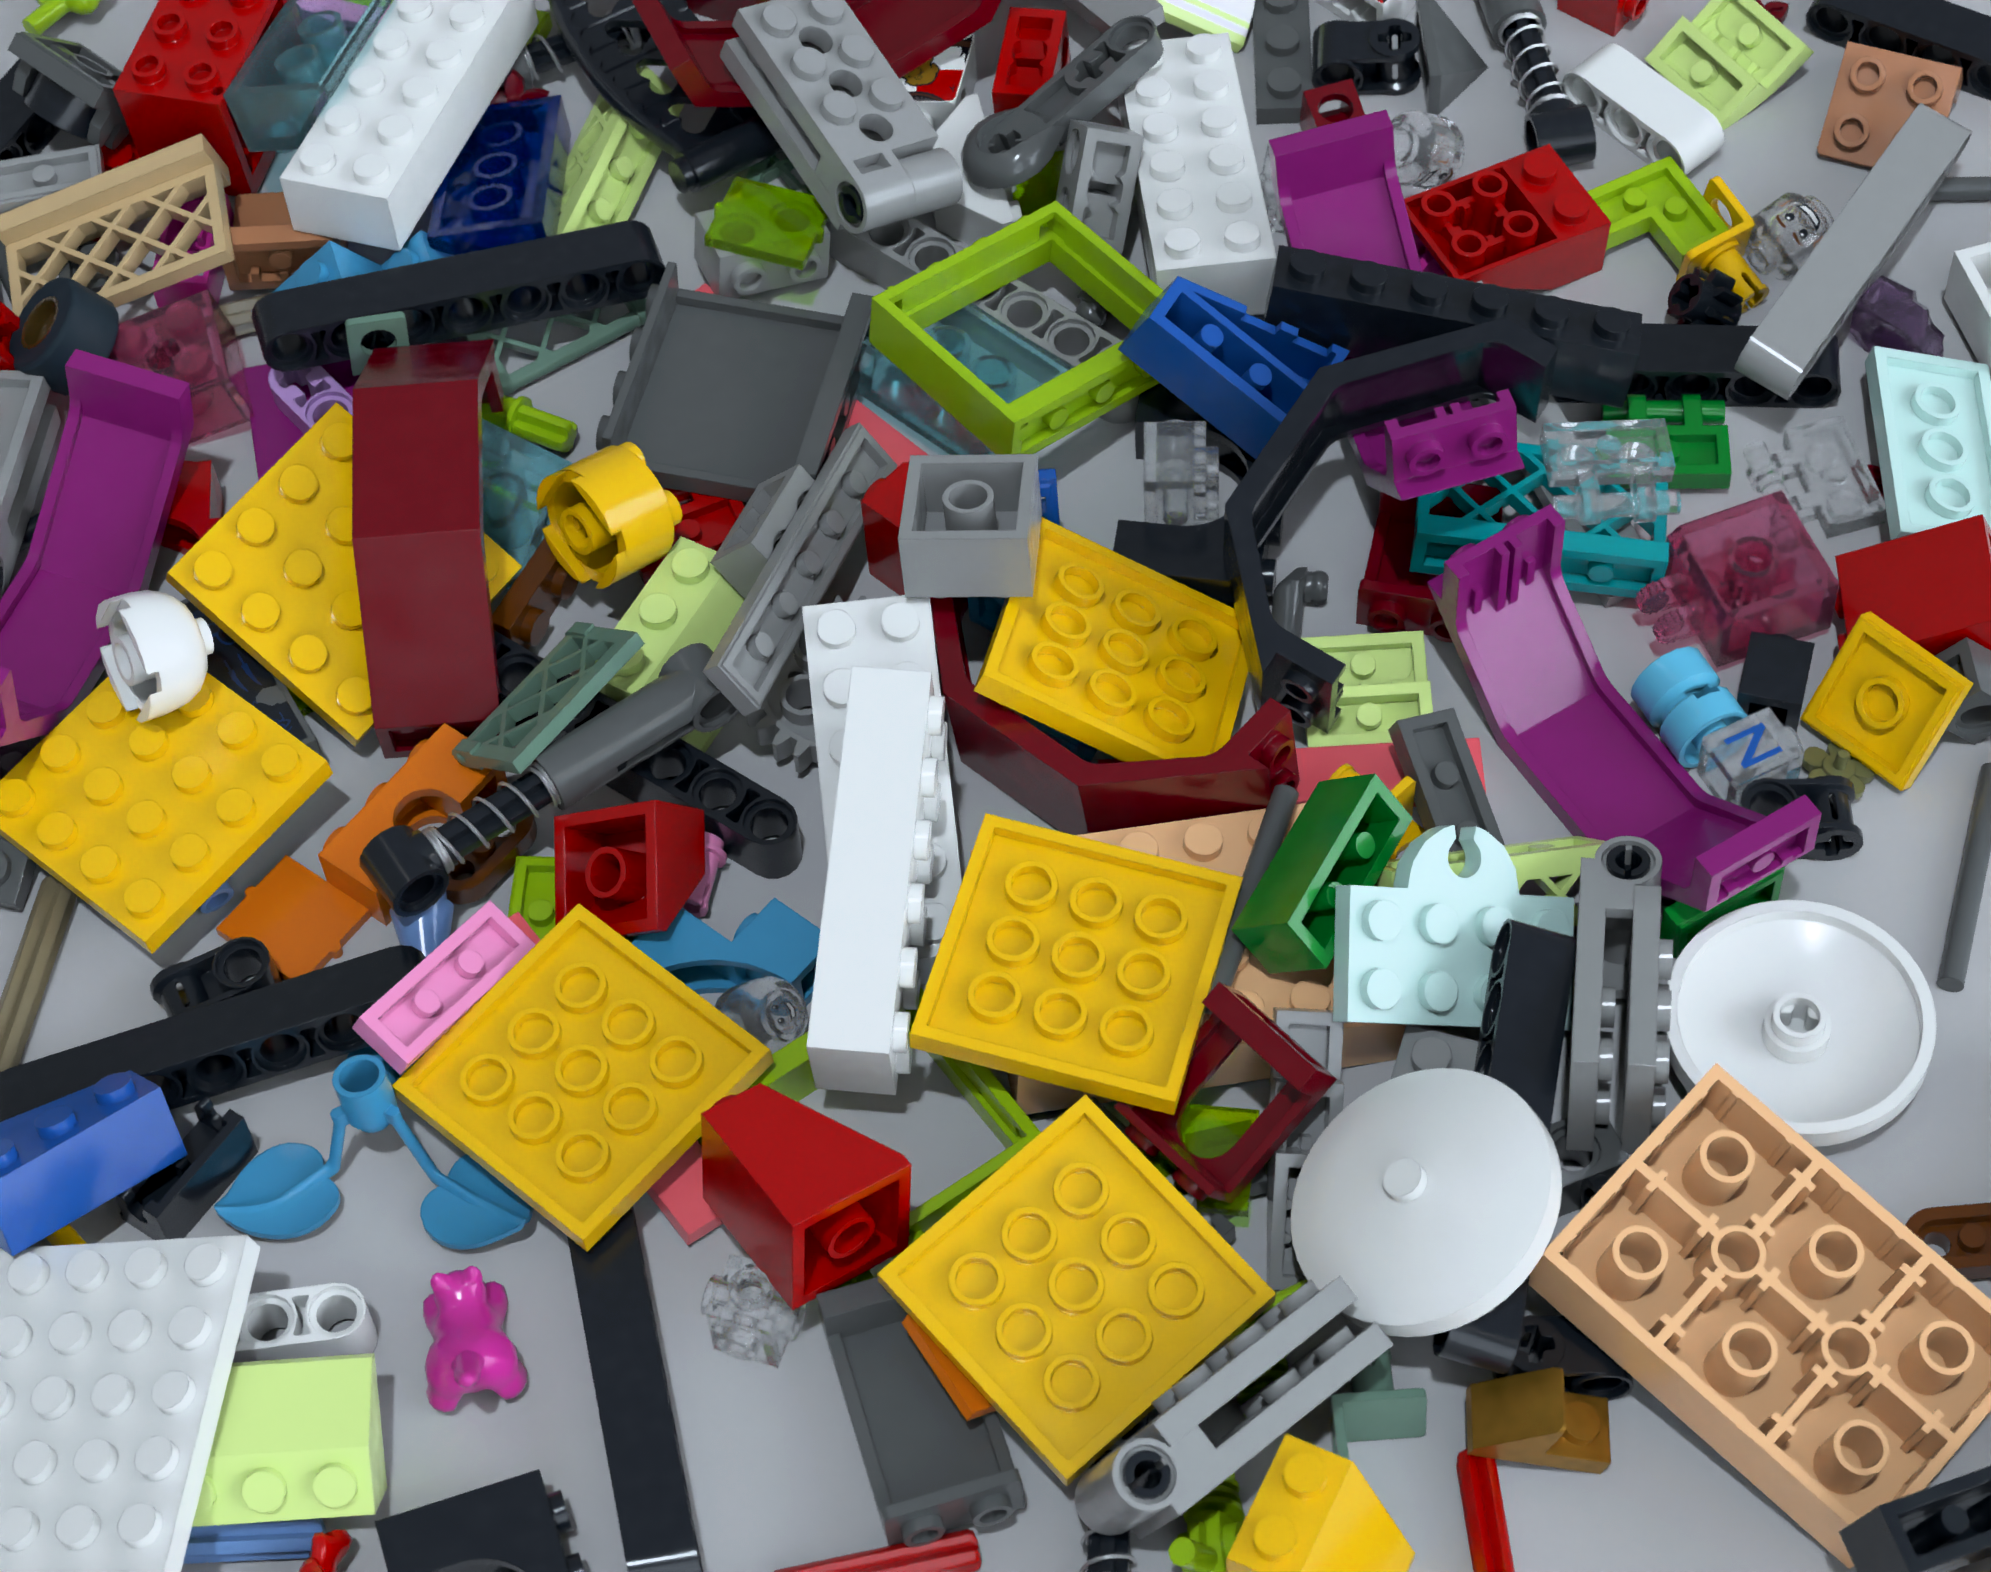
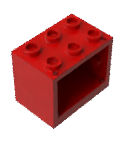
M159 0L113 88V92L140 158L202 133L229 168L231 185L224 187L225 194L237 196L239 194L258 192L312 81L314 71L289 0Z

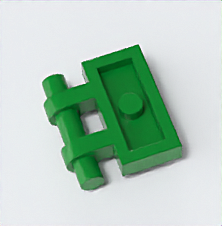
M1627 394L1623 408L1601 405L1602 425H1610L1605 426L1604 453L1669 460L1668 489H1729L1732 471L1728 425H1703L1725 423L1724 400H1701L1700 394H1681L1680 400H1646L1645 394ZM1648 424H1680V425H1648ZM1626 477L1618 483L1623 489H1653V480Z

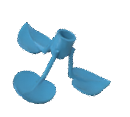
M371 1046L350 1052L346 1060L341 1062L333 1073L332 1084L341 1106L334 1108L330 1112L334 1124L328 1161L325 1163L321 1153L314 1147L306 1144L288 1142L276 1145L265 1150L250 1161L240 1172L228 1193L214 1205L217 1215L223 1221L251 1236L265 1239H290L308 1234L328 1221L340 1205V1192L335 1183L329 1178L337 1174L341 1167L346 1125L350 1124L363 1132L374 1133L385 1129L391 1124L428 1178L438 1186L422 1201L420 1216L427 1234L440 1245L451 1249L465 1250L492 1244L522 1230L525 1224L530 1222L534 1209L467 1154L454 1163L448 1176L440 1172L403 1119L392 1087L410 1067L399 1075Z

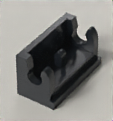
M204 1096L194 1107L199 1121L182 1140L188 1155L150 1176L136 1194L130 1188L116 1196V1201L121 1209L119 1214L122 1220L153 1240L185 1238L258 1153L244 1117L231 1109L221 1117L215 1111L214 1104L207 1096Z

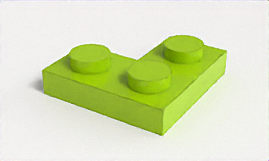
M1667 156L1587 191L1611 221L1606 250L1650 232L1676 267L1680 269L1684 256L1689 250L1729 230L1671 156Z

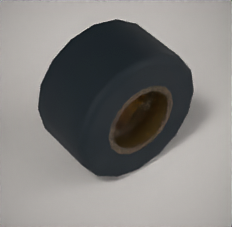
M58 277L47 282L34 293L19 316V329L12 333L10 339L9 353L14 356L13 365L16 371H21L27 375L44 376L51 388L50 390L67 396L69 395L65 364L75 349L108 358L114 348L118 334L119 314L111 301L73 279Z

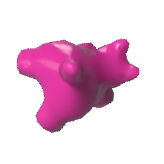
M469 1266L465 1270H455L448 1274L435 1273L430 1280L433 1294H430L423 1301L424 1321L434 1340L429 1347L424 1367L428 1382L426 1394L429 1404L441 1412L454 1411L463 1394L476 1393L485 1389L493 1390L505 1400L516 1397L523 1391L527 1383V1369L517 1357L515 1345L503 1332V1323L509 1303L505 1287L495 1281L485 1284L480 1270L475 1266Z

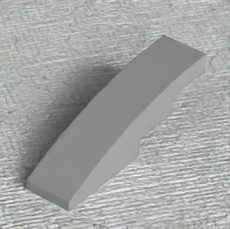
M1273 1007V1021L1336 1077L1337 1080L1268 1160L1267 1284L1272 1290H1282L1307 1279L1297 1261L1293 1247L1291 1206L1296 1182L1305 1159L1321 1133L1343 1110L1344 1083L1341 1082L1344 1022H1333V1010ZM1272 1066L1270 1070L1269 1103L1288 1082Z

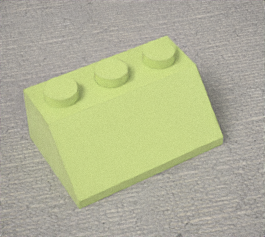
M682 536L679 537L614 628L637 632L645 644L600 692L619 702L657 679L663 665L680 649L690 644L703 643L708 645L713 652L715 651L745 600L710 563L717 551ZM723 727L705 733L694 729L680 739L705 753Z
M367 1353L232 1363L192 1527L375 1515L387 1489L375 1354Z

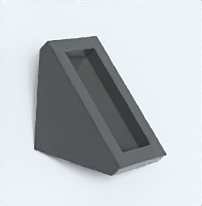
M1416 0L1414 25L1419 29L1421 43L1417 53L1421 68L1427 115H1439L1488 66L1435 0Z

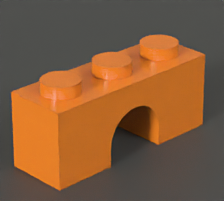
M443 723L429 739L420 741L412 749L407 762L388 782L381 783L374 788L368 796L365 806L346 826L339 827L330 834L323 846V850L318 854L327 882L368 908L371 916L386 926L392 921L389 913L391 906L360 867L359 858L366 845L379 833L393 826L406 825L415 831L428 824L447 823L449 813L462 814L472 807L473 798H486L497 792L499 782L508 783L505 771L488 768L480 770L460 764L452 755V750L462 739H467L468 737L446 723Z

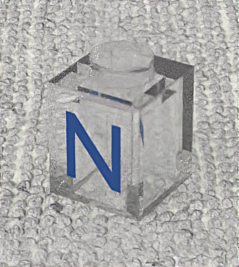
M1767 707L1702 738L1697 774L1713 796L1739 805L1744 789L1754 780L1762 778L1799 779L1802 760L1804 759V748L1795 730L1788 725L1783 726L1770 707Z

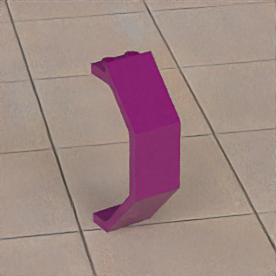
M1386 109L1268 140L1272 185L1288 247L1310 249L1320 253L1362 261H1373L1378 264L1423 272L1398 179L1395 163L1393 124ZM1347 356L1344 361L1353 359L1354 357ZM1509 389L1497 391L1495 403L1472 408L1470 401L1449 404V407H1437L1432 412L1399 422L1396 418L1384 421V426L1348 437L1367 486L1401 501L1525 468L1517 450V408Z
M75 349L65 364L70 398L68 416L27 557L0 600V747L49 734L91 693L105 670L100 647L111 644L109 627L96 628L98 604L106 599L125 593L149 589L194 427L189 382Z
M1551 504L1531 515L1523 514L1515 517L1504 526L1502 531L1478 544L1469 543L1460 547L1444 562V572L1427 581V584L1498 747L1573 836L1603 841L1619 836H1635L1651 842L1662 856L1661 895L1704 912L1814 849L1822 813L1805 794L1770 815L1765 816L1706 793L1611 684L1603 671L1563 579L1561 558L1566 521Z

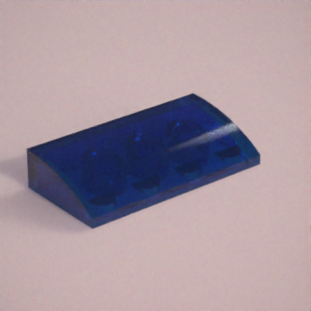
M561 95L492 104L487 107L434 195L427 234L430 248L451 255H459L557 235L571 131Z

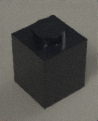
M1751 631L1737 702L1750 719L1748 729L1763 723L1765 726L1763 734L1795 740L1815 643L1796 640L1785 634L1770 635Z

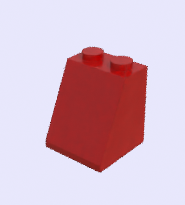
M1983 514L1835 556L1839 581L1830 584V591L1835 610L1840 619H1845L1846 633L1838 635L1839 650L1860 615L1870 611L1934 656L1966 637L1991 650V529Z
M761 1083L738 1095L725 1096L718 1100L710 1109L701 1113L703 1198L792 1311L815 1299L816 1294L834 1289L901 1253L908 1247L912 1164L903 1154Z

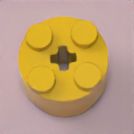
M624 442L618 446H607L547 476L542 480L537 491V510L547 506L551 524L542 528V531L553 555L575 580L583 584L592 579L598 582L595 587L597 589H604L666 556L673 544L674 526L682 521V509L677 498L670 491L662 489L659 481L646 465L642 451L632 442Z

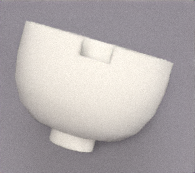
M151 590L125 593L106 599L98 604L96 628L108 626L111 644L100 647L102 660L110 683L122 706L127 712L138 708L141 710L136 719L137 721L142 723L164 716L189 703L201 691L208 670L207 655L212 654L214 651L213 637L203 618L195 619L186 605L166 593Z

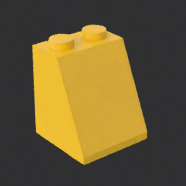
M1286 1433L1227 1555L1226 1572H1409L1415 1559V1552L1353 1461Z

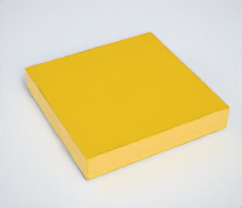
M1870 611L1861 614L1800 719L1838 747L1848 751L1852 757L1898 790L1904 791L1911 788L1974 683Z

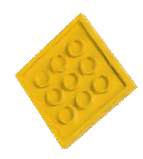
M336 402L167 572L166 581L355 747L374 727L352 542V415ZM484 533L490 602L492 603L519 575L523 566Z
M1042 517L1033 597L1005 598L974 692L1109 754L1119 761L1132 762L1199 757L1218 751L1230 740L1248 675V667L1234 608Z
M208 672L201 691L189 703L164 716L142 723L136 720L141 710L138 708L127 712L119 701L109 677H107L0 780V835L151 954L333 774L326 759Z
M985 813L910 1031V1048L1174 1115L1206 1010V1006L1201 1002L1211 991L1242 888L1243 877Z
M578 903L424 1053L392 1087L396 1097L588 1252L702 1136L701 1113L710 1109L721 1098L728 1095H738L747 1090L774 1061L771 1050Z
M1086 1094L877 1273L878 1282L1066 1487L1155 1408L1152 1405L1154 1400L1205 1363V1360L1230 1342L1274 1303L1276 1293Z

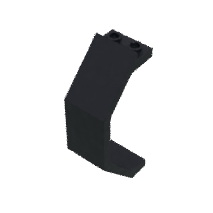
M1500 318L1327 365L1317 370L1225 503L1223 559L1257 711L1271 697L1291 710L1293 723L1305 728L1313 725L1325 733L1329 732L1341 714V709L1336 704L1343 695L1344 684L1339 682V678L1345 671L1346 664L1285 630L1274 620L1269 607L1258 552L1259 547L1327 448L1339 439L1384 426V421L1396 418L1399 422L1432 412L1437 407L1443 406L1446 408L1452 403H1462L1477 398L1496 401V392L1509 389L1516 405L1517 413L1536 423L1548 405L1559 349L1557 346L1506 318Z

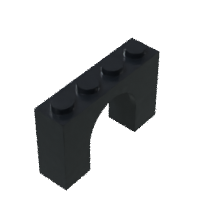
M1161 383L1139 394L1135 417L1136 459L1211 467L1226 474L1239 485L1256 459ZM1284 512L1258 549L1267 596H1273L1277 569V559H1267L1269 546L1280 547ZM1224 516L1212 522L1191 526L1118 520L1114 552L1234 608L1223 559Z
M539 1469L375 1521L388 1572H585L579 1552L568 1556L565 1555L560 1534L572 1531L573 1529L561 1489L547 1493Z

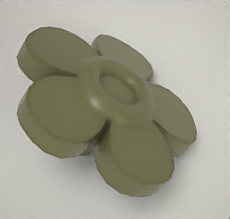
M1833 742L1829 743L1826 752L1818 747H1809L1804 751L1801 758L1802 766L1810 772L1807 778L1827 775L1845 777L1854 784L1855 799L1863 796L1864 784L1870 783L1875 776V772L1858 760H1852L1853 757L1848 751L1841 749Z

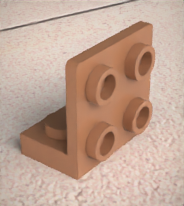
M1848 41L1817 146L1818 155L1872 169L1920 103L1949 118L1952 104L1957 103L1962 86V68Z
M283 192L239 194L235 198L233 227H230L235 260L222 266L230 291L278 288L329 240L347 249L349 241L293 230Z

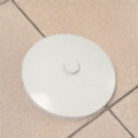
M1776 900L1742 907L1721 916L1696 934L1685 946L1672 968L1671 980H1668L1667 983L1669 990H1672L1670 1031H1662V1034L1668 1035L1670 1063L1688 1093L1717 1063L1813 1147L1845 1143L1878 1130L1905 1109L1915 1097L1924 1081L1932 1058L1937 1030L1936 1011L1928 983L1919 966L1898 941L1871 921L1853 912L1836 906L1805 900Z
M1456 1068L1425 1069L1395 1077L1372 1088L1345 1107L1330 1122L1311 1148L1298 1176L1291 1206V1235L1296 1258L1303 1274L1308 1281L1312 1280L1319 1290L1341 1276L1358 1299L1339 1314L1364 1329L1376 1322L1383 1332L1389 1336L1419 1337L1439 1334L1459 1328L1478 1319L1506 1300L1524 1282L1539 1262L1552 1237L1557 1223L1562 1195L1561 1167L1554 1141L1537 1114L1515 1091L1502 1082L1475 1071Z

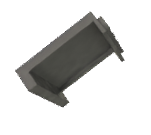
M667 262L660 284H652L649 288L646 300L645 324L643 328L635 327L629 348V367L627 371L620 370L616 376L613 388L614 407L611 415H603L599 421L596 433L597 451L607 446H618L624 442H632L642 451L646 465L653 472L661 487L744 502L749 501L758 484L797 464H800L815 480L848 426L874 348L869 342L871 301L874 296L852 293L845 315L840 316L680 289L677 263Z

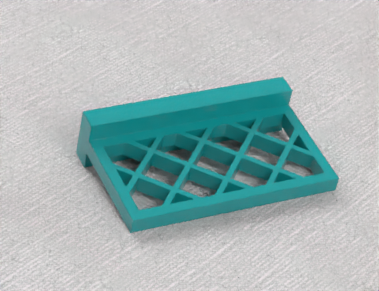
M1517 442V450L1525 466L1524 469L1531 475L1513 486L1501 475L1482 479L1490 487H1495L1502 492L1483 505L1479 506L1461 489L1465 484L1417 497L1410 572L1442 574L1444 572V562L1460 547L1469 543L1478 544L1502 531L1507 523L1496 522L1491 517L1498 513L1499 508L1502 506L1504 509L1510 505L1520 515H1531L1538 511L1524 496L1543 485L1560 501V503L1553 507L1562 518L1572 512L1590 529L1586 533L1567 530L1564 532L1561 571L1568 590L1655 601L1659 599L1669 562V542H1666L1669 460ZM1565 468L1581 469L1591 479L1592 483L1574 493L1555 475ZM1626 477L1653 480V490L1636 501L1618 483ZM1603 492L1622 509L1605 521L1586 504ZM1446 497H1450L1453 503L1466 515L1462 518L1431 515L1429 510L1442 502ZM1652 508V514L1649 513L1647 510ZM1634 520L1651 536V540L1621 537L1616 530Z

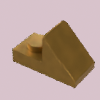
M1552 1367L1470 1384L1466 1389L1468 1455L1601 1474L1611 1464L1608 1398L1564 1392L1563 1368Z

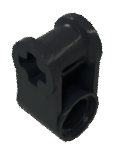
M1398 18L1382 21L1350 22L1333 20L1323 23L1314 31L1312 38V82L1314 88L1352 79L1358 95L1386 94L1397 96L1414 90L1421 78V68L1419 62L1415 59V53L1419 50L1421 43L1419 29L1412 22ZM1393 35L1398 36V49L1392 50ZM1393 64H1398L1397 79L1392 77Z
M1827 775L1802 779L1762 778L1754 780L1744 789L1739 806L1765 816L1770 815L1804 794L1822 813L1814 849L1798 859L1841 860L1854 855L1863 846L1862 830L1857 825H1854L1851 804L1855 800L1854 784L1845 777Z
M239 937L231 939L222 946L186 962L168 966L152 979L149 986L153 999L158 1004L164 1006L168 1017H172L281 982L283 979L268 949L261 941L252 937ZM257 974L251 980L241 983V981L247 976ZM181 983L184 989L177 991L176 984Z
M1524 1316L1519 1347L1510 1369L1505 1374L1492 1372L1493 1378L1497 1379L1552 1367L1563 1368L1564 1392L1608 1398V1401L1621 1398L1629 1394L1633 1389L1632 1376L1564 1316ZM1530 1332L1529 1339L1523 1340L1524 1335Z

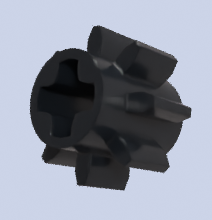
M1696 267L1693 274L1682 276L1671 288L1668 296L1669 309L1667 314L1679 320L1677 324L1737 325L1742 313L1741 302L1743 297L1731 291L1736 282L1734 278L1716 268L1708 273Z

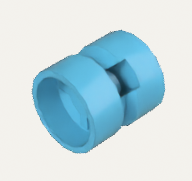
M1689 646L1675 649L1652 662L1637 677L1632 686L1631 697L1651 725L1660 728V737L1682 767L1695 768L1704 766L1731 750L1741 739L1728 745L1724 740L1748 729L1750 719L1726 687L1719 686L1720 679L1698 648Z

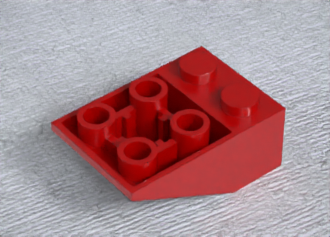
M1550 144L1404 199L1411 228L1448 277L1472 282L1482 280L1484 284H1494L1509 289L1552 290L1602 270L1611 221Z

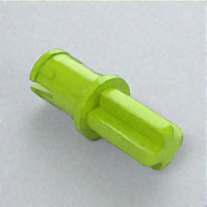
M503 395L504 412L498 413L491 412L489 403L482 404V426L504 434L505 439L509 442L516 443L520 438L563 453L569 452L574 445V439L578 433V427L575 422L533 408L532 400L528 397L519 396L515 399Z

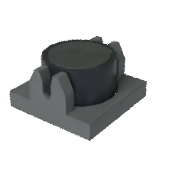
M22 31L21 33L16 32L8 51L22 60L15 72L12 89L25 97L24 103L33 112L51 124L70 134L83 138L93 145L99 144L100 148L105 145L109 149L115 150L129 134V129L113 92V88L122 71L81 43Z

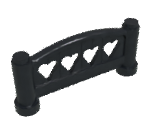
M548 0L556 24L567 47L595 89L631 126L675 158L668 163V171L673 184L681 193L685 194L689 191L697 193L783 152L754 107H717L702 132L689 133L682 128V118L672 115L668 110L676 104L693 105L680 84L677 82L670 93L658 94L651 90L650 79L641 76L637 72L640 67L646 65L667 66L653 38L650 36L639 54L626 55L619 50V41L606 34V31L613 27L647 28L632 0H618L611 13L604 17H596L588 12V2L583 0ZM660 0L666 11L674 19L679 21H700L683 0Z

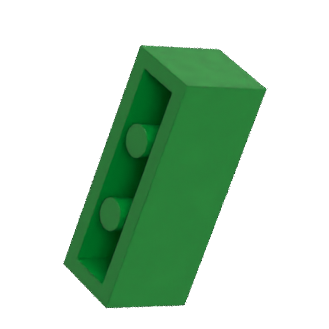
M1375 773L1319 781L1231 930L1269 974L1326 969L1334 956L1336 886H1374L1413 818Z

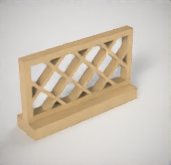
M198 134L0 214V241L5 245L12 312L19 317L34 293L47 282L54 280L68 260L81 265L71 279L87 287L97 272L109 276L101 290L96 293L111 301L115 308L234 261L224 187L231 185L229 168L203 134ZM206 195L194 213L181 209L184 203ZM153 216L141 234L128 230L131 224ZM172 219L186 223L170 246L157 241ZM202 230L213 234L214 246L194 254L187 253ZM101 237L88 255L76 251L79 245ZM120 240L133 244L117 267L105 262ZM149 251L162 256L152 271L141 275L134 274ZM49 258L36 276L26 272L27 266Z

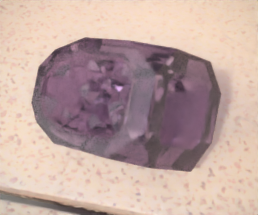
M1881 275L1860 297L1852 315L1849 331L1861 347L1868 353H1870L1873 346L1943 357L1945 335L1933 324L1929 308L1917 301L1916 291L1889 277Z

